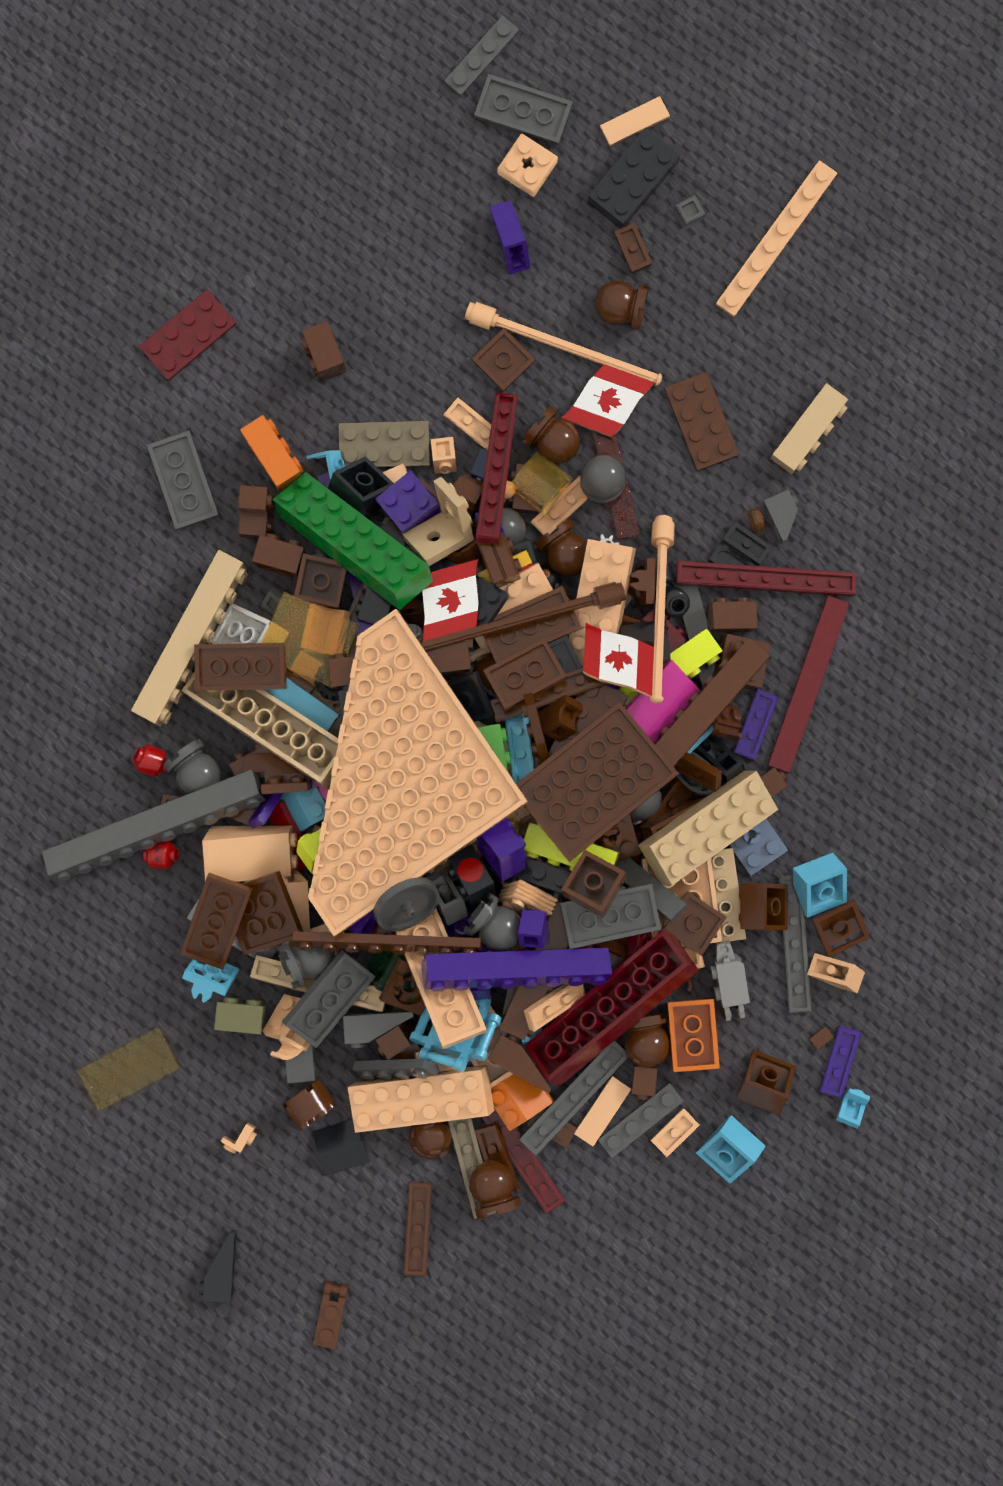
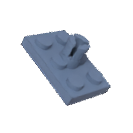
M767 819L729 845L730 848H733V852L750 876L788 851Z

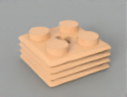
M520 134L499 165L498 175L534 197L557 164L558 157L524 134ZM528 161L532 162V164H531L532 168H531V167H527L526 169L524 168V163H523V162H525V163H527Z
M523 880L503 885L498 899L502 906H506L514 911L522 913V910L537 909L545 911L546 916L553 914V906L558 901L556 897Z

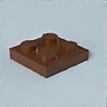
M503 328L472 358V361L504 392L535 362V359Z
M688 891L682 899L687 904V909L672 923L668 921L663 929L673 934L679 942L702 956L727 917Z

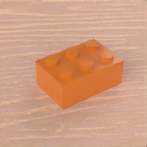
M262 415L241 428L240 431L281 493L297 480L304 471L297 458L289 456L292 452L284 438L278 439L279 432L271 419L266 420Z
M714 999L666 1002L672 1071L719 1069Z

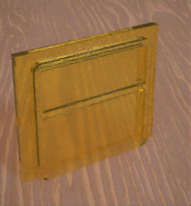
M284 592L271 622H269V627L262 643H286V668L332 687L328 659H333L334 654H348L360 625Z

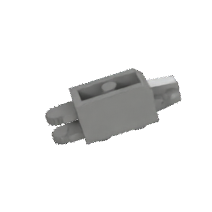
M730 941L717 942L716 957L713 958L714 966H710L712 979L717 981V987H714L715 999L721 1002L726 1021H730L732 1017L729 1007L736 1005L740 1019L745 1018L743 1004L750 1003L744 964L741 961V957L733 953Z

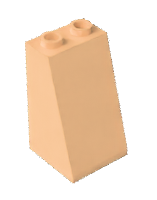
M211 826L202 840L205 881L208 873L234 882L249 881L280 871L282 877H290L294 870L298 868V855H294V847L297 846V835L293 833V826H259L254 829L251 826Z

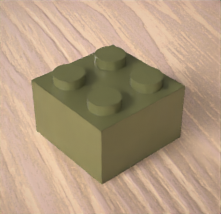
M226 997L223 998V1001L217 1002L214 1030L251 1034L263 1033L267 1005H262V1000L249 999L246 1000V1003H240V998Z

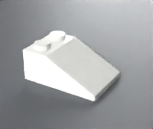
M232 604L228 607L222 624L217 627L212 644L284 643L289 632L268 619Z

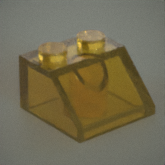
M537 451L518 472L510 485L517 494L546 515L573 478Z

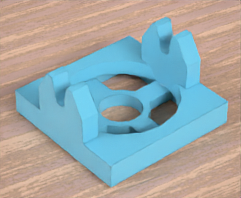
M192 959L184 971L182 979L194 983L191 990L193 998L196 999L199 994H202V1002L204 1003L212 997L213 992L225 996L237 977L239 969L226 963L222 970ZM194 969L202 971L203 976L197 974Z

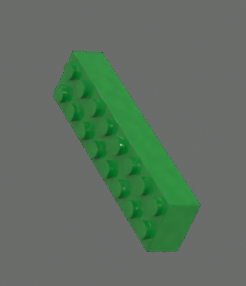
M307 472L272 499L278 517L398 610L402 609L433 582L427 563Z

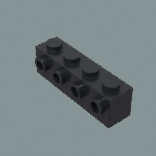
M484 858L482 863L492 880L501 881ZM525 858V869L503 881L509 884L523 880L556 897L557 902L569 901V899L562 896L561 889L571 872L529 858Z

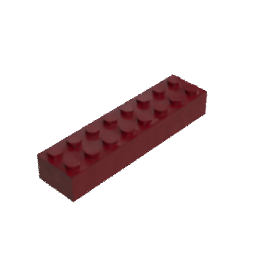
M663 929L616 968L605 984L597 985L524 1047L547 1082L561 1086L698 972L699 969L677 938Z

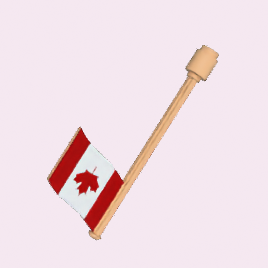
M470 302L464 319L469 320L470 324L490 330L491 326L505 328L508 331L603 365L588 381L571 409L561 417V419L612 437L622 428L645 393L654 384L657 386L662 381L661 373H653L499 317V314H496L497 309L479 302Z
M667 515L655 517L652 523L651 544L658 549L654 647L632 637L603 631L588 623L585 625L583 673L598 681L626 687L650 697L651 702L656 704L664 700L662 697L666 564L667 549L674 545L675 524L672 518Z

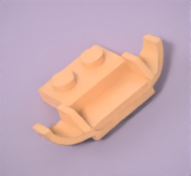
M284 994L263 1029L265 1036L279 1039L282 1044L277 1052H271L270 1055L273 1058L289 1060L298 1056L302 1051H307L310 1046L309 1042L282 1023L283 1019L301 998Z

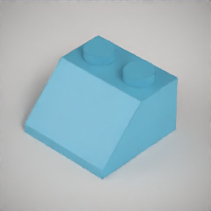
M313 783L312 788L308 792L284 793L278 802H285L300 832L324 821L326 802Z
M834 853L793 868V886L807 918L847 902V868Z
M731 1115L714 1131L696 1154L727 1182L732 1183L755 1163L765 1145Z

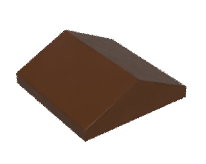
M854 899L813 918L816 932L828 957L870 938ZM862 931L863 935L832 950L830 949V946Z

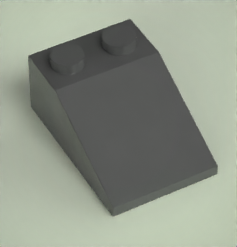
M410 1011L346 1014L343 1016L345 1044H350V1048L364 1047L365 1043L372 1041L414 1016V1013Z

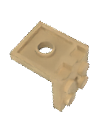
M442 477L434 480L441 513L403 534L404 541L429 566L474 541L470 525L473 522L467 512L469 505L463 496L457 494L454 486L451 483H447ZM434 537L439 538L437 541H429Z

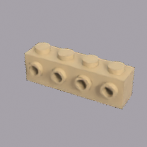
M826 383L770 459L791 475L795 470L800 472L807 463V460L804 459L809 452L813 454L821 444L818 441L821 435L827 436L834 427L831 423L836 416L840 419L848 407L845 404L848 399Z
M733 848L723 849L711 857L718 911L727 917L720 927L722 942L746 939L745 929H740L739 886Z

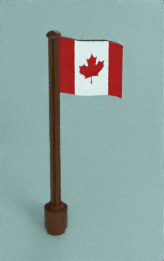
M477 559L431 572L433 582L422 591L425 622L423 641L420 640L419 642L425 651H430L591 605L597 606L599 610L619 605L621 601L626 600V594L621 582H611L593 587V592L585 597L477 626L479 606L476 584V571L479 561Z

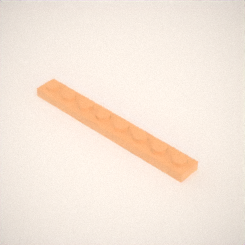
M820 160L719 298L716 303L718 307L735 317L836 177L837 172Z

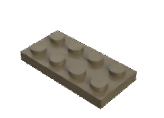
M429 421L339 423V450L345 466L366 456L377 468H394L401 464H404L405 467H430Z

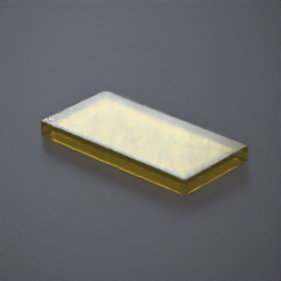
M158 1027L78 1070V1073L97 1110L100 1111L179 1069L180 1066L162 1031Z

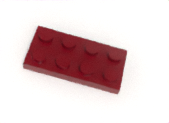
M206 289L143 342L139 348L163 376L170 381L237 323L210 291Z

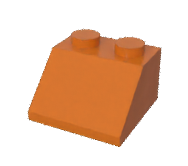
M515 1074L491 1088L494 1108L509 1131L526 1122L554 1102L549 1093Z

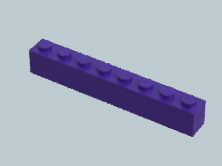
M609 948L425 954L421 963L424 990L431 989L433 992L452 988L456 991H464L468 988L477 987L479 990H487L491 987L511 989L514 986L534 988L537 985L557 987L560 984L580 986L583 983H592V985L597 986L605 984L612 975Z

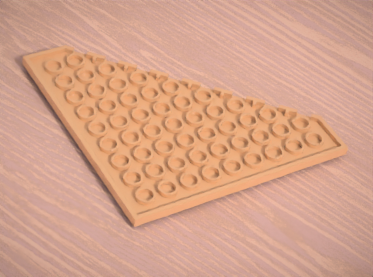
M397 609L358 635L356 642V653L352 663L351 679L344 705V716L340 726L338 747L331 773L332 779L330 789H328L324 821L321 826L320 842L312 873L313 879L308 894L309 900L333 936H337L373 911L377 900L389 888L401 881L422 877L528 803L517 784Z

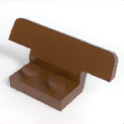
M273 753L249 754L244 758L243 773L251 769L254 772H265V782L261 784L262 794L308 792L312 788L311 778Z

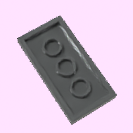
M488 74L474 118L559 146L573 101Z
M190 431L148 444L147 448L176 531L218 517L219 514Z
M652 883L619 890L604 918L571 900L560 902L570 949L661 930Z
M341 950L283 1019L282 1023L317 1048L376 976Z

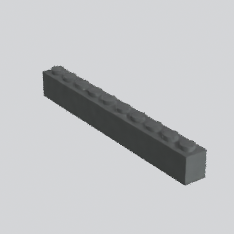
M251 769L44 850L42 854L47 874L56 882H66L72 876L89 873L98 866H107L113 860L132 856L136 851L151 849L154 847V844L162 841H171L177 835L192 833L203 825H212L219 819L235 816L244 809L256 808L260 803L266 801L265 795L261 793L260 778Z

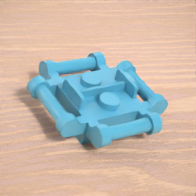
M491 999L475 1000L476 1005L479 1006L478 1010L487 1032L442 1049L433 1025L428 1037L423 1036L430 1019L425 1007L415 1031L411 1032L409 1037L411 1042L424 1046L420 1050L419 1059H426L431 1062L454 1067L456 1071L464 1072L468 1061L472 1062L473 1059L485 1061L488 1055L486 1051L495 1028L501 1022L499 1015L494 1013L487 1014L491 1005Z

